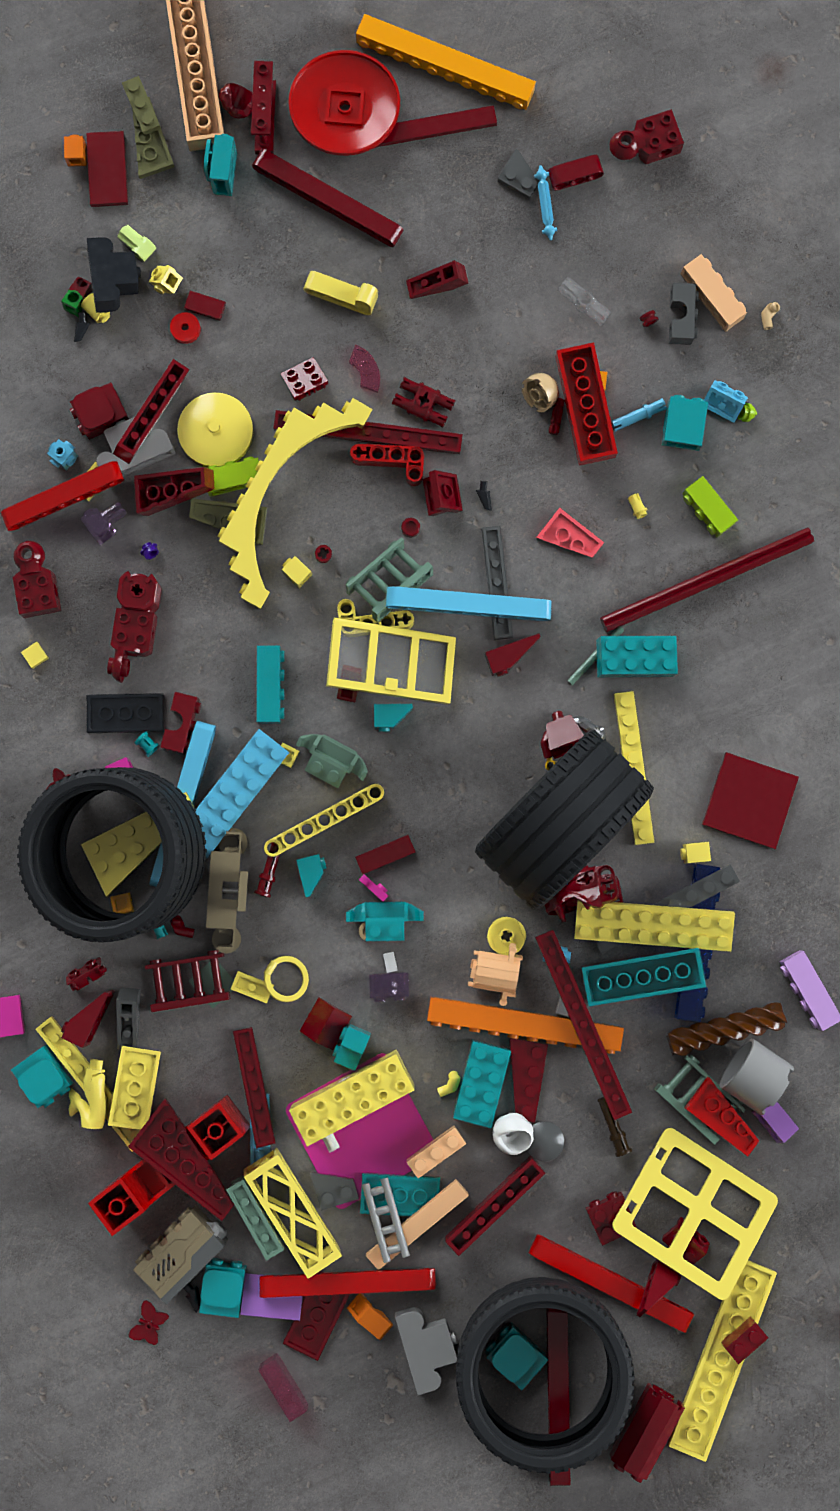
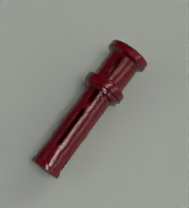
M272 843L269 853L274 854L278 851V846ZM280 855L274 858L267 856L264 871L259 874L260 881L257 890L254 891L255 894L271 898L270 891L273 882L276 881L274 874Z

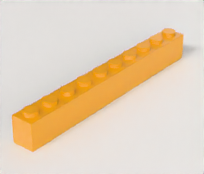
M364 14L357 29L356 43L361 47L373 49L381 55L386 54L393 57L396 61H403L414 68L426 70L431 75H439L449 82L454 81L461 84L464 88L474 89L482 95L492 96L497 101L507 102L517 109L527 110L535 91L536 81Z

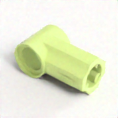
M129 225L123 226L119 231L118 239L129 247L140 261L145 262L156 250V246L147 237H142Z

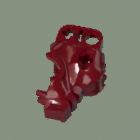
M608 865L598 867L585 866L568 885L563 887L545 904L547 914L558 916L562 922H566L565 914L577 910V900L582 902L587 910L590 907L602 908L604 904L612 903L616 900H620L618 903H624L620 882L617 876H615L613 868ZM605 870H609L611 872V874L601 875V873Z

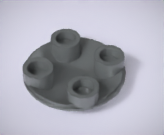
M543 1121L532 1126L534 1140L527 1151L533 1158L539 1161L555 1159L564 1147L562 1131L552 1122Z

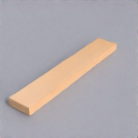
M457 1179L401 1224L407 1246L469 1196V1193ZM395 1232L385 1237L387 1247L398 1244ZM378 1244L366 1253V1257L378 1270L387 1264L383 1262ZM400 1252L391 1254V1255H390L391 1260H392L395 1256H397Z

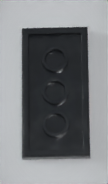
M163 693L86 695L87 733L164 732Z

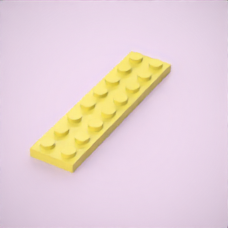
M577 900L574 939L731 952L735 912L618 902L604 904L602 908L590 907L587 910L582 902Z

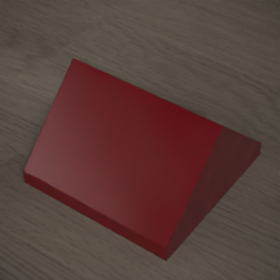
M318 997L300 1032L315 1043L334 1050L343 1028L347 1027L352 1016Z

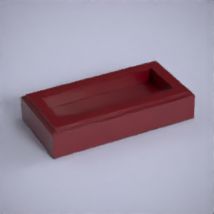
M190 291L184 309L221 321L226 302Z

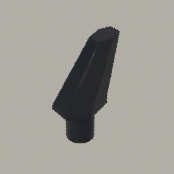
M79 313V322L76 323L74 342L82 340L90 325V322H87L86 313Z
M480 481V489L476 490L484 509L492 511L490 491L487 490L488 481Z
M188 1283L183 1288L188 1293L185 1297L190 1302L195 1313H197L200 1309L198 1287L193 1288Z

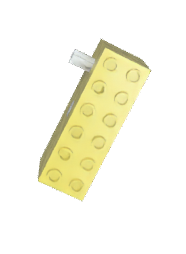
M396 1049L293 1103L289 1111L306 1145L309 1146L323 1139L330 1153L340 1147L333 1134L334 1132L414 1091V1083Z

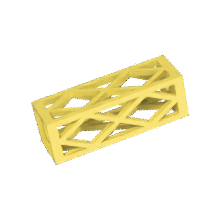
M277 1148L243 1169L245 1180L308 1279L342 1256L339 1245ZM278 1164L281 1170L274 1168V1166ZM261 1175H262V1189H261V1187L259 1186L258 1182L256 1181V1178H258V1177L261 1176ZM267 1176L289 1186V1204L268 1195ZM295 1192L309 1214L295 1208ZM276 1211L289 1217L290 1233ZM295 1220L316 1230V1247L295 1238ZM323 1236H324V1238L326 1239L327 1243L329 1244V1245H327V1246L324 1247V1248H323ZM297 1245H299V1246H301V1247H303V1248H306V1249H308V1250L314 1252L315 1254H313V1253H311V1252H309V1251H307V1250H305V1249H302V1248L298 1247Z

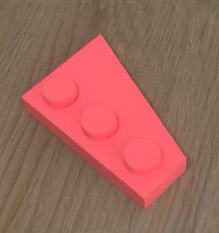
M561 508L556 511L536 537L537 539L591 558L594 557L604 544L601 539Z

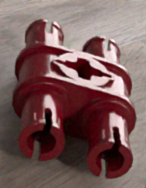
M404 377L400 388L415 394V397L410 400L396 393L392 405L406 410L408 415H414L422 419L423 422L430 421L443 428L448 416L434 411L433 406L437 404L451 411L456 400L441 394L440 390L424 385L423 382L418 384ZM427 397V403H424V405H422L421 407V402H423Z

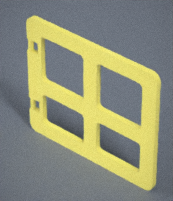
M667 1128L661 1134L654 1150L626 1197L624 1204L617 1213L612 1227L616 1233L717 1299L725 1300L731 1294L777 1206L778 1199L774 1193L673 1128ZM674 1147L710 1170L697 1196L661 1173V1169ZM660 1148L665 1150L661 1160L655 1157ZM724 1179L760 1203L748 1228L742 1227L711 1206V1201ZM653 1186L688 1208V1214L669 1248L664 1247L632 1225L636 1214ZM632 1201L636 1206L630 1214L626 1209ZM702 1219L710 1222L739 1243L719 1281L683 1258V1254Z

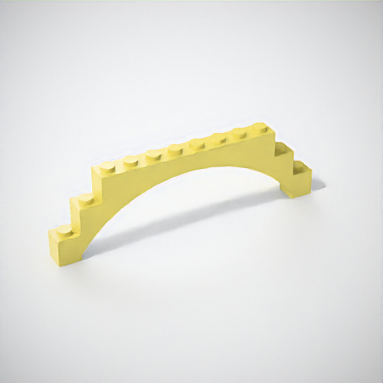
M352 398L351 402L346 401L341 411L344 414L325 403L321 407H316L312 414L315 417L314 419L296 408H293L292 412L287 411L283 419L285 421L283 428L278 427L274 434V438H276L274 444L268 445L264 452L267 455L265 460L259 461L255 468V471H257L254 478L250 477L245 486L248 488L245 495L241 493L236 502L239 505L236 511H231L227 518L230 521L226 528L222 527L217 536L220 538V544L238 553L237 556H232L228 564L231 566L230 571L249 581L248 584L244 583L239 591L242 594L240 597L242 600L261 609L270 593L264 587L256 560L255 527L261 501L276 473L291 456L313 440L345 428L359 427L362 429L373 409Z

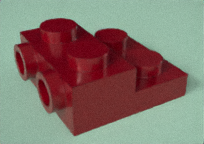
M611 1192L606 1195L607 1198L601 1201L599 1199L593 1200L586 1207V1211L602 1246L622 1237L612 1227L617 1213L625 1202L621 1192ZM627 1207L626 1211L631 1214L629 1207ZM633 1220L632 1225H633L635 1228H637V1226H636V1224H635V1222H634V1220Z

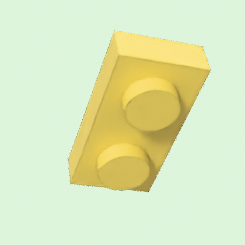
M237 972L231 990L268 1003L270 994L266 990L264 981L246 973Z

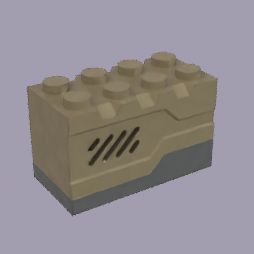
M197 1205L192 1209L188 1207L178 1218L179 1222L174 1221L164 1232L165 1236L160 1235L149 1247L151 1250L148 1251L146 1249L135 1261L137 1265L133 1269L134 1272L142 1278L166 1305L225 1246L228 1240L226 1228L220 1222H212Z

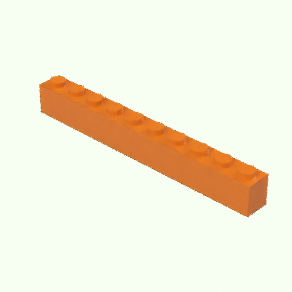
M430 996L427 1021H431L430 1025L442 1027V1023L450 1024L449 1028L461 1030V1026L469 1027V1031L480 1033L482 1029L488 1030V1034L499 1036L501 1032L507 1033V1037L519 1039V1036H526V1040L538 1042V1039H544L547 1044L557 1045L558 1042H563L566 1047L571 1048L581 1045L570 1018ZM594 1022L606 1052L609 1054H615V1051L621 1052L624 1028Z

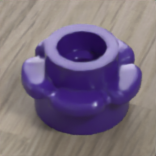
M151 542L145 543L140 552L147 560L153 559L159 553L157 544Z

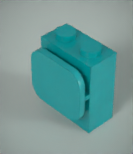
M228 134L215 135L214 144L211 139H207L204 173L206 180L211 182L213 193L216 195L232 196L237 149L234 137Z
M682 395L671 396L665 413L662 446L699 451L703 442L708 402L703 401L701 398L687 399Z
M48 1045L41 1047L11 1069L18 1080L20 1088L37 1108L41 1106L46 1108L55 1102L53 1098L56 1095L60 1094V1096H63L71 1090L69 1086L74 1083Z
M212 1258L205 1266L199 1313L239 1318L247 1265H242L243 1262L241 1261L226 1263L222 1259Z
M511 1322L509 1326L505 1325L500 1330V1336L496 1341L492 1340L487 1345L485 1353L486 1358L493 1363V1366L503 1376L523 1390L546 1364L548 1357Z

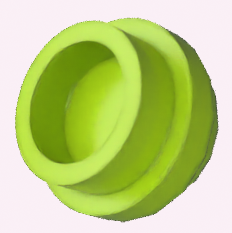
M745 403L738 415V419L743 422H750L757 415V411L752 404Z

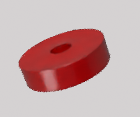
M179 313L173 317L170 323L171 334L179 343H192L200 335V323L191 313ZM184 326H188L187 330H182Z

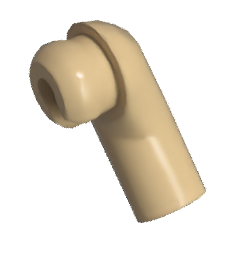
M777 302L769 303L761 312L764 330L773 328L771 318L780 310V305Z

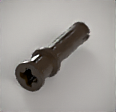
M604 1097L599 1098L597 1101L611 1134L609 1139L614 1144L616 1157L632 1152V1148H629L625 1138L626 1132L621 1130L618 1119H613Z

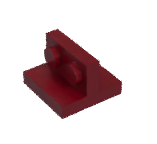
M433 470L429 472V477L422 479L428 516H436L445 512L458 513L463 511L457 474Z

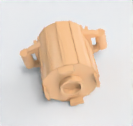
M509 944L508 955L474 950V955H477V959L471 960L470 978H473V982H468V986L501 992L499 997L501 1006L507 1005V996L516 998L515 991L519 976L520 960H523L522 955L515 954L517 952L516 944Z

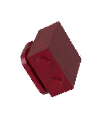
M111 382L101 387L88 389L76 395L74 400L70 401L72 405L70 411L74 419L78 418L80 422L77 426L82 436L86 435L89 440L103 434L106 429L115 426L118 421L129 420Z

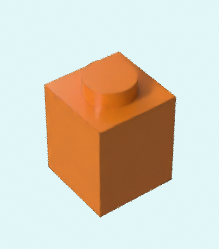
M73 134L64 137V159L68 166H87L86 143L83 136Z

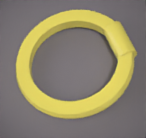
M281 956L271 960L263 972L266 990L278 1001H295L305 993L308 987V971L304 964L295 957ZM282 962L296 965L302 974L301 988L291 996L277 993L271 984V974L276 966Z

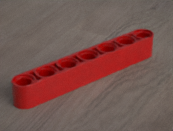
M111 461L5 508L0 513L8 531L17 530L118 485L125 479L118 462Z

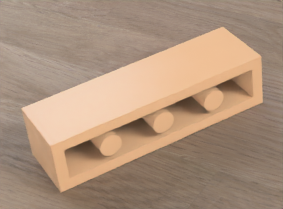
M701 254L683 267L681 271L682 277L687 283L696 284L699 299L725 332L744 319L747 313L744 304L738 302L733 290L724 284L722 276L713 270L711 262L707 258H704Z

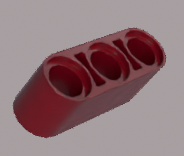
M590 155L559 164L547 171L549 172L552 188L555 191L596 180L604 175L598 155Z

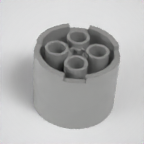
M751 1038L742 1045L728 1064L722 1075L720 1088L759 1115H764L766 1112L764 1109L767 1106L773 1107L789 1084L788 1075L794 1071V1067Z

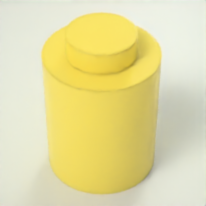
M93 293L89 294L82 301L81 307L97 323H105L110 318V312L96 313Z

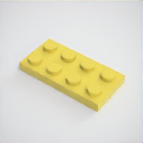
M122 1046L108 1126L141 1130L149 1120L160 1051Z

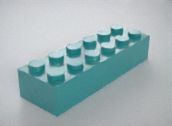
M699 948L582 967L588 1006L707 987Z

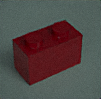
M750 1316L721 1343L739 1365L768 1339V1336Z

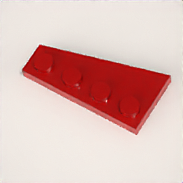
M707 1076L684 1108L748 1157L758 1144L759 1139L741 1119L710 1077Z

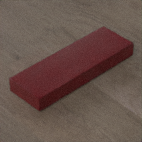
M406 835L358 855L355 858L363 875L416 852L409 835Z

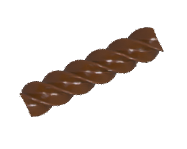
M774 1002L767 1004L763 1008L755 1007L748 1009L744 1013H732L726 1018L717 1017L709 1020L707 1023L698 1022L688 1028H676L667 1033L666 1037L672 1056L674 1054L685 1056L693 1049L704 1051L712 1044L723 1046L730 1039L742 1041L749 1034L761 1036L768 1029L780 1031L785 1027L787 1020L781 1003Z

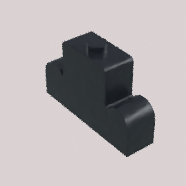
M105 237L87 238V252L96 313L116 311L120 307V295L139 293L138 279L141 278L140 267L136 266L135 253L132 251L113 252L112 241Z

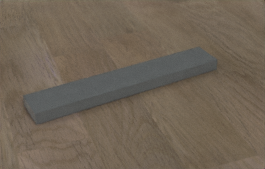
M501 526L482 527L489 595L508 596ZM491 617L494 640L513 638L510 618Z

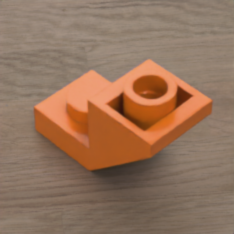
M359 1293L347 1307L355 1320L379 1340L393 1326L384 1312L375 1309L364 1294Z

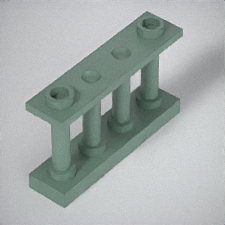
M402 537L397 541H393L386 551L359 574L349 578L346 583V593L348 595L356 591L373 607L372 618L377 623L393 609L386 607V598L383 601H377L361 585L370 579L387 594V587L389 586L375 574L378 570L384 567L401 583L399 587L419 588L433 576V566L429 562L423 566L419 565L403 550L404 539ZM398 555L415 572L412 576L405 577L389 561Z
M687 1055L682 1056L687 1061L684 1067L667 1085L662 1086L658 1083L654 1090L715 1145L720 1140L716 1136L717 1133L710 1127H706L701 1120L684 1108L707 1076H710L698 1066L700 1062L693 1055L690 1057ZM694 1068L702 1076L682 1098L677 1100L672 1095L674 1093L673 1090ZM710 1077L715 1086L731 1102L730 1105L744 1113L746 1109L742 1106L743 1103L720 1088V1085Z
M243 1174L231 1181L232 1186L228 1187L226 1191L267 1261L284 1250L282 1244L285 1242L248 1185Z

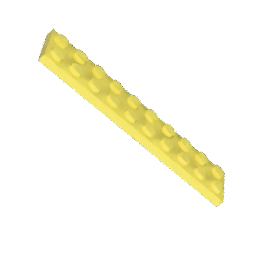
M748 1260L731 1294L727 1299L722 1300L684 1399L685 1409L668 1441L669 1447L706 1462L744 1362L743 1360L738 1365L721 1342L750 1316L758 1324L777 1275L776 1271Z

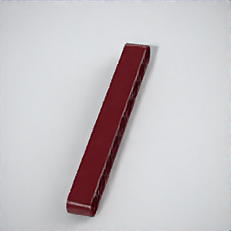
M261 149L252 164V168L261 175L389 247L396 245L404 231L394 221L265 149Z
M546 1308L548 1434H553L570 1429L568 1312ZM570 1468L567 1472L555 1473V1471H550V1486H570Z

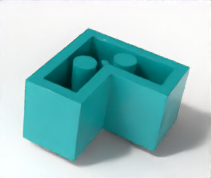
M352 1024L348 1028L344 1027L339 1038L342 1040L341 1046L336 1045L332 1054L335 1057L334 1062L355 1071L371 1033Z

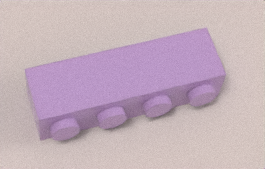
M799 950L779 961L782 974L791 981V984H789L790 988L801 999L799 1003L805 1012L808 1011L811 1016L809 1021L815 1029L824 1031L840 1022V1013L805 952Z

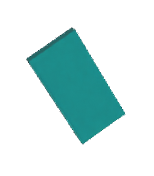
M362 1173V1184L369 1183L370 1188L381 1186L380 1179L388 1177L399 1216H412L440 1192V1177L421 1176L418 1179L415 1175ZM361 1188L360 1214H370L363 1188ZM384 1193L373 1196L376 1208L387 1205Z

